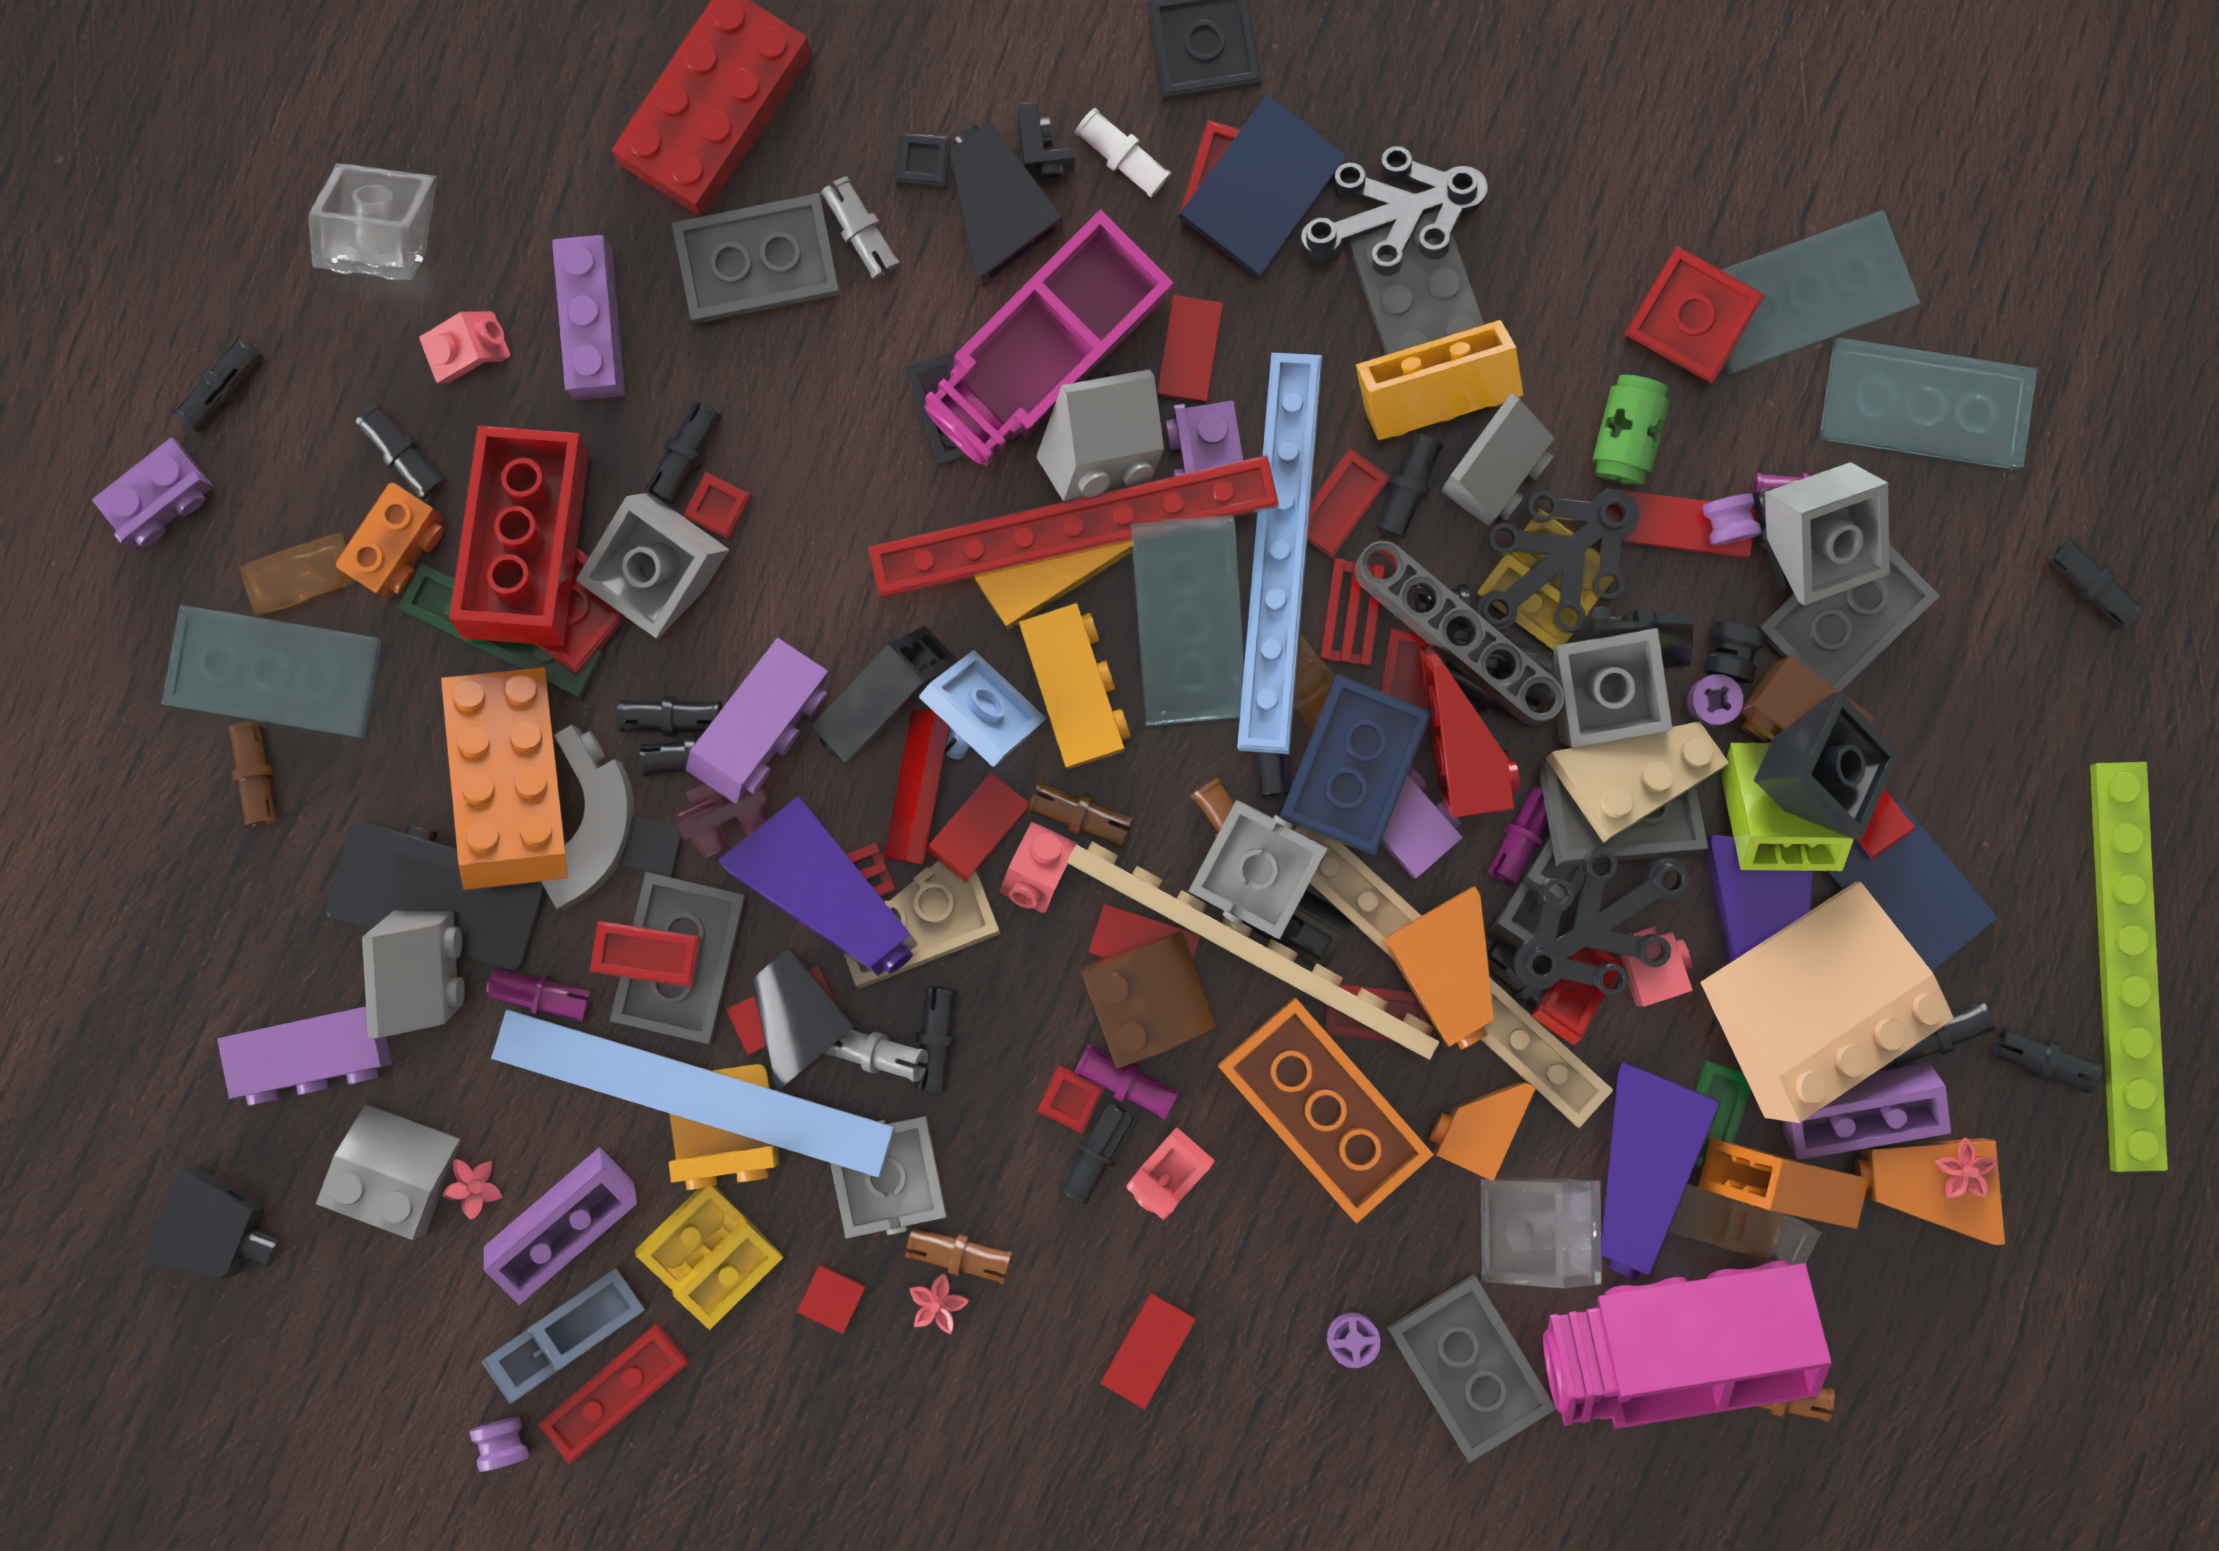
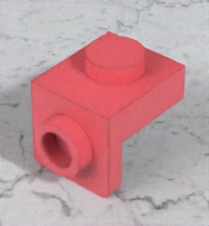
M491 311L459 312L419 337L436 383H450L484 362H502L510 357V352L504 340L503 329L498 323L495 314Z
M1031 822L1008 867L1000 893L1009 897L1020 907L1033 908L1041 913H1045L1068 865L1067 860L1077 842Z
M1176 1127L1138 1169L1127 1184V1189L1134 1194L1140 1206L1147 1211L1156 1213L1161 1219L1165 1220L1173 1212L1180 1200L1210 1169L1215 1160Z

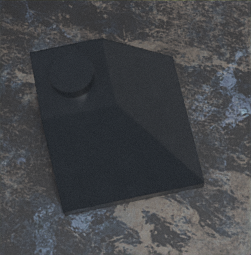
M1841 692L1830 694L1773 738L1754 781L1785 812L1849 838L1862 839L1900 754Z

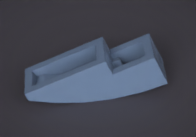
M615 1268L486 1357L482 1364L509 1404H511L642 1313L645 1309L617 1268Z

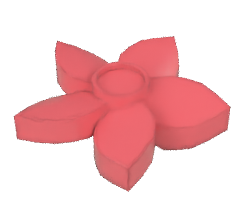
M1963 1138L1957 1150L1958 1159L1941 1157L1934 1160L1941 1171L1951 1175L1945 1184L1946 1198L1960 1196L1967 1190L1973 1195L1987 1198L1988 1184L1985 1178L1980 1175L1990 1172L1998 1161L1989 1157H1978L1975 1159L1974 1147L1967 1138Z
M458 1159L453 1160V1172L458 1182L446 1187L442 1196L450 1200L462 1199V1211L470 1220L479 1214L483 1202L488 1203L503 1198L495 1185L485 1183L491 1174L492 1161L479 1164L472 1171L465 1162Z
M945 1272L934 1281L931 1289L925 1286L910 1288L913 1300L918 1305L923 1306L916 1314L914 1327L927 1326L935 1319L943 1331L949 1334L953 1333L954 1318L951 1312L961 1310L968 1304L970 1299L961 1294L948 1295L951 1286Z

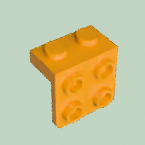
M761 1064L713 1070L714 1072L770 1089L768 1070ZM670 1114L676 1157L675 1160L669 1162L671 1183L685 1181L686 1190L716 1186V1176L736 1173L737 1182L768 1178L767 1168H773L781 1164L778 1146Z

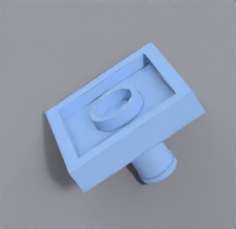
M975 650L971 651L929 683L919 695V698L949 725L946 746L951 741L957 740L946 753L948 757L957 760L962 759L968 749L972 747L992 767H995L1033 735L1047 719Z

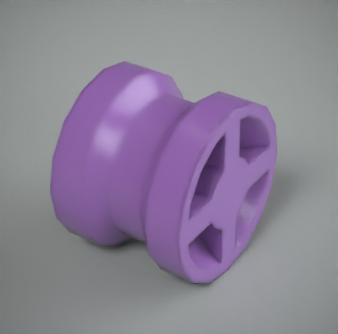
M1753 494L1735 495L1702 506L1704 516L1711 520L1713 528L1709 535L1711 546L1735 543L1762 534L1760 524L1753 520L1751 512L1755 504Z
M1714 674L1697 681L1690 688L1686 696V709L1689 716L1694 722L1700 721L1706 728H1716L1731 722L1739 715L1743 707V694L1740 686L1732 678L1725 675ZM1721 696L1723 698V704L1726 706V708L1722 705Z
M1347 1312L1339 1315L1331 1322L1327 1330V1343L1332 1355L1339 1363L1346 1367L1360 1368L1366 1366L1376 1358L1380 1350L1381 1339L1377 1328L1368 1317L1360 1313Z
M519 1416L494 1421L469 1430L471 1441L478 1444L480 1456L476 1462L480 1472L508 1466L530 1457L527 1446L520 1442L518 1433L522 1428Z

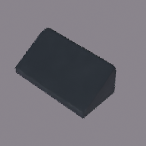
M1305 890L1280 939L1242 921L1243 924L1249 926L1254 932L1264 938L1272 939L1298 953L1297 957L1314 967L1317 963L1324 968L1330 963L1352 925V922L1333 905Z

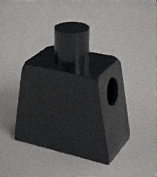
M193 1166L180 1169L144 1261L168 1268L218 1278H229L238 1275L244 1260L269 1268L278 1254L281 1240L257 1231L264 1213V1207L260 1203L204 1169Z

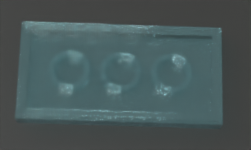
M1885 211L1873 213L1721 269L1766 296L1725 366L1728 374L1731 375L1916 307L1920 301Z
M1836 338L1833 342L1819 439L2019 470L2024 467L2037 368Z
M1233 515L1130 524L1146 726L1240 717L1244 659L1235 521Z
M180 605L161 704L364 739L382 640L375 637Z

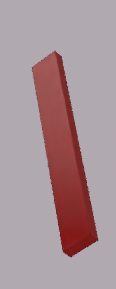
M1268 455L1105 492L1094 497L1079 498L868 548L879 596L883 599L1279 507V501Z

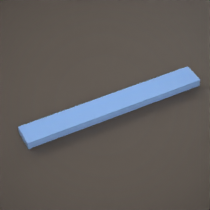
M1271 353L1263 456L1268 455L1279 507L1261 511L1257 514L1237 746L1239 751L1290 754L1323 362L1322 355Z
M506 1009L491 1057L494 1060L876 1177H881L896 1129V1127L514 1010Z

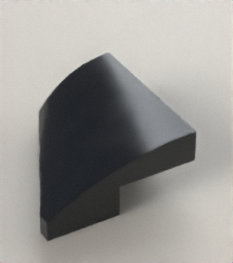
M1609 607L1593 608L1589 620L1591 639L1657 628L1663 667L1687 666L1691 664L1693 652L1692 612H1656L1653 610L1637 609L1622 617H1610Z
M787 948L752 980L773 1079L779 1089L785 1087L855 1027L824 990V986L793 948Z

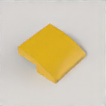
M1539 509L1537 512L1541 516L1548 515L1542 509ZM1554 518L1542 524L1531 520L1523 530L1526 532L1568 536L1574 534ZM1592 547L1588 548L1584 555L1580 605L1584 608L1586 616L1598 600L1592 591V581L1600 572V553ZM1512 552L1505 555L1477 593L1483 597L1491 591H1506L1548 555ZM1562 571L1517 607L1518 613L1515 620L1516 623L1552 650L1557 645L1565 644L1573 634L1559 631L1553 623V613L1559 606ZM1610 576L1602 577L1599 582L1601 590L1604 592L1614 579ZM1497 601L1491 603L1506 614L1504 604ZM1565 608L1561 611L1560 618L1563 624L1566 626H1575L1577 624L1578 615L1573 609Z
M716 1186L697 1189L635 1250L636 1257L672 1290L673 1296L709 1330L783 1259L782 1254Z

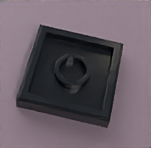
M1148 0L1147 5L1163 101L1262 86V75L1249 0Z

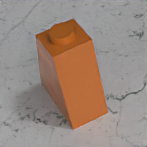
M1474 886L1382 939L1443 1045L1450 1047L1457 1042L1461 1050L1488 1035L1484 1026L1494 1021L1481 896Z
M1710 1138L1698 1188L1770 1211L1857 1229L1869 1179L1831 1167Z
M1985 1138L1968 1139L1974 1147L1975 1159L1978 1157H1989L1997 1160L1995 1140ZM1963 1139L1882 1145L1860 1149L1861 1159L1855 1160L1854 1174L1869 1179L1865 1194L1866 1199L1989 1244H2005L1998 1162L1990 1172L1980 1175L1985 1178L1988 1184L1987 1198L1973 1195L1968 1190L1960 1196L1946 1198L1945 1184L1951 1175L1941 1171L1934 1160L1941 1157L1958 1159L1957 1150Z

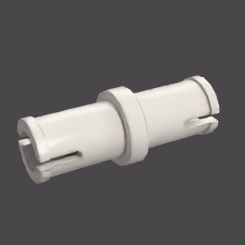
M1096 108L1092 109L1084 117L1074 132L1108 160L1106 165L1111 170L1116 171L1119 169L1142 188L1150 198L1158 192L1171 175L1169 170L1162 167L1138 146L1140 140L1133 134L1127 137L1102 116Z

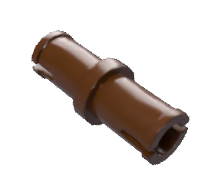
M253 721L237 723L227 728L230 734L236 770L231 772L232 782L239 786L244 827H261L278 821L275 815L269 779L274 777L273 768L266 763L261 735L262 727L261 723L257 721L254 723Z
M1039 781L1035 788L1037 793L1032 795L1028 811L1039 813L1069 825V831L1079 835L1081 831L1114 843L1120 848L1124 847L1127 841L1126 835L1130 834L1133 826V817H1127L1093 803L1094 798L1083 794L1080 798L1049 786L1043 781Z

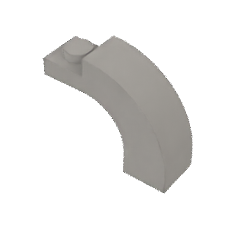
M573 725L556 733L554 736L582 786L585 798L584 816L576 834L565 844L568 878L541 881L556 909L567 910L595 893L614 874L623 860L633 816L635 817L632 785L623 763L614 759L601 766L599 760L603 759L605 755L592 732L588 731L583 734L581 729Z

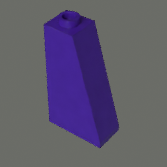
M799 796L718 860L738 882L878 977L886 970L889 974L896 972L913 956L911 950L918 943Z
M1710 835L1706 836L1708 849L1703 853L1728 965L1810 911L1813 871L1740 870L1734 837Z
M1622 1062L1618 1071L1600 1255L1611 1259L1610 1269L1627 1277L1638 1279L1640 1272L1649 1276L1655 1269L1722 1102L1627 1062Z

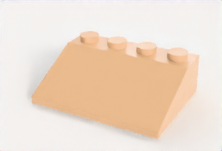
M1854 882L1701 982L1764 1117L1769 1119L1801 1123L1954 1019L1933 972L1861 882Z

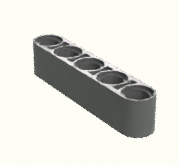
M1378 541L1365 548L1355 563V576L1361 587L1518 720L1530 725L1544 723L1560 712L1564 705V692L1558 681L1399 546L1389 541ZM1374 555H1383L1388 558L1393 567L1392 576L1384 580L1373 577L1367 567L1368 558ZM1422 588L1428 592L1432 600L1429 612L1419 613L1411 609L1407 602V592L1409 589ZM1461 621L1467 625L1471 633L1468 645L1456 646L1450 642L1446 634L1449 622ZM1490 654H1500L1506 658L1510 666L1507 679H1495L1487 672L1486 659ZM1529 687H1539L1548 695L1549 706L1545 713H1536L1527 706L1525 696Z

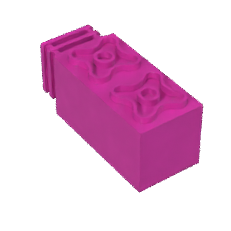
M1100 209L955 354L951 379L948 382L943 379L938 384V392L936 394L930 392L925 397V410L927 414L968 457L976 463L987 467L992 462L993 453L1000 454L1004 450L1007 439L1012 442L1020 434L1026 440L1052 413L1061 385L1083 382L1167 298L1174 282Z
M1784 1260L1769 1262L1751 1269L1718 1270L1709 1274L1707 1279L1687 1282V1279L1684 1277H1672L1645 1286H1617L1607 1290L1605 1295L1598 1296L1596 1308L1586 1309L1585 1312L1579 1313L1576 1311L1568 1312V1314L1560 1316L1558 1314L1550 1315L1548 1329L1543 1334L1544 1357L1549 1385L1555 1406L1562 1414L1564 1426L1572 1425L1575 1422L1582 1421V1423H1586L1593 1419L1600 1418V1420L1612 1418L1613 1427L1617 1429L1817 1397L1820 1394L1832 1363L1806 1264L1790 1265L1788 1261Z

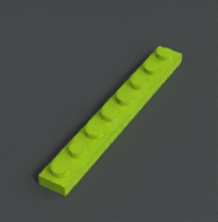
M2147 762L2095 763L2090 765L2110 1171L2168 1170Z

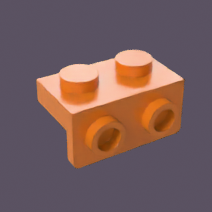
M390 483L337 560L336 567L376 594L391 601L395 593L401 595L408 588L416 573L413 566L423 551L429 553L441 539L444 532V527L441 524L446 517L397 484Z

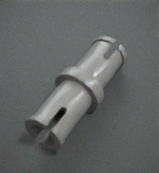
M842 177L834 181L844 198L843 202L830 185L825 187L820 192V195L825 199L843 228L841 236L845 243H852L870 272L872 280L878 279L886 273L876 258L877 254L889 271L895 269L900 262L894 256L878 230L877 226L880 222L875 213L869 214L850 184L849 178Z
M851 1030L839 1042H836L823 1053L830 1057L834 1056L861 1064L862 1069L875 1074L882 1070L909 1078L914 1082L920 1081L926 1068L910 1063L917 1064L918 1061L928 1063V1053L926 1050L889 1041L887 1035L876 1031L868 1035Z

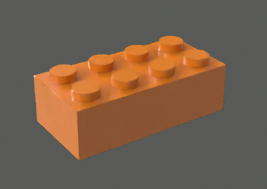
M545 667L441 678L458 864L463 889L469 890L568 878Z
M1292 998L1217 1065L1356 1224L1434 1155L1296 998Z

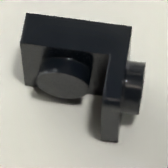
M1038 102L1018 104V121L1024 167L1030 175H1036V179L1040 181L1057 180L1065 177L1066 171L1075 169L1074 148L1044 151L1043 148L1052 147L1049 117H1039Z

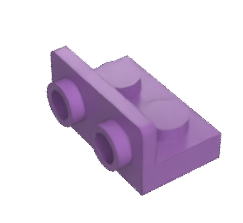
M1234 401L1185 408L1184 404L1174 405V419L1165 420L1170 450L1179 449L1182 469L1174 470V477L1243 461Z
M171 437L94 497L92 501L116 530L114 536L118 541L136 549L138 546L147 547L156 542L165 533L166 529L164 526L179 514L180 516H186L198 509L206 499L204 494L214 486L180 443Z

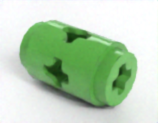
M1620 375L1617 385L1611 386L1592 459L1597 464L1594 473L1597 477L1624 485H1644L1646 476L1651 475L1653 472L1670 404V399L1666 397L1668 390L1666 384L1641 376ZM1609 422H1610L1612 425L1615 426V433H1614V435H1613V429H1611V428L1608 427V426H1609ZM1648 428L1649 432L1654 434V438L1647 435Z

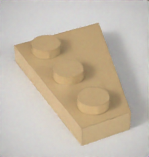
M1700 721L1675 726L1670 731L1554 751L1545 759L1600 839L1605 843L1721 771L1729 764Z
M937 861L933 866L925 868L914 877V881L890 901L886 900V905L908 930L918 945L911 950L913 956L902 968L891 974L886 970L879 977L844 954L856 987L858 989L864 988L1001 934L977 870L965 883L940 861Z

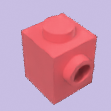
M1656 926L1630 933V935L1643 937L1647 934H1655L1666 939L1671 947V955L1664 965L1652 967L1643 963L1638 957L1618 953L1620 961L1623 962L1622 967L1628 976V985L1635 1005L1640 1007L1693 991L1686 969L1692 968V962L1683 939L1676 940L1673 932L1658 934ZM1658 941L1651 942L1646 948L1647 958L1655 959L1660 955V943Z

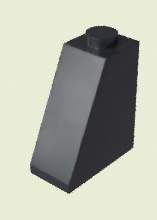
M990 121L981 128H978L977 125H972L962 131L953 141L955 147L949 150L975 273L982 287L986 286L1063 229L1060 213Z
M924 625L887 644L811 727L820 736V742L829 753L840 757L847 763L869 749L920 700L919 695L929 683L959 660Z

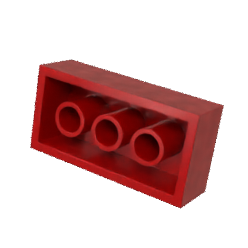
M711 0L611 149L620 166L699 217L706 216L813 56L808 38L750 0Z
M478 426L449 617L462 639L563 646L589 463V454L579 433Z

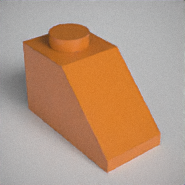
M1520 1081L1452 1107L1449 1115L1442 1112L1429 1138L1430 1141L1436 1143L1432 1153L1494 1181L1536 1087Z

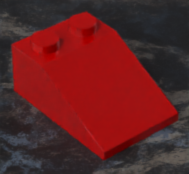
M1430 645L1420 647L1427 709L1432 712L1429 725L1439 797L1452 818L1514 809L1512 793L1520 792V778L1516 761L1510 762L1508 751L1501 749Z

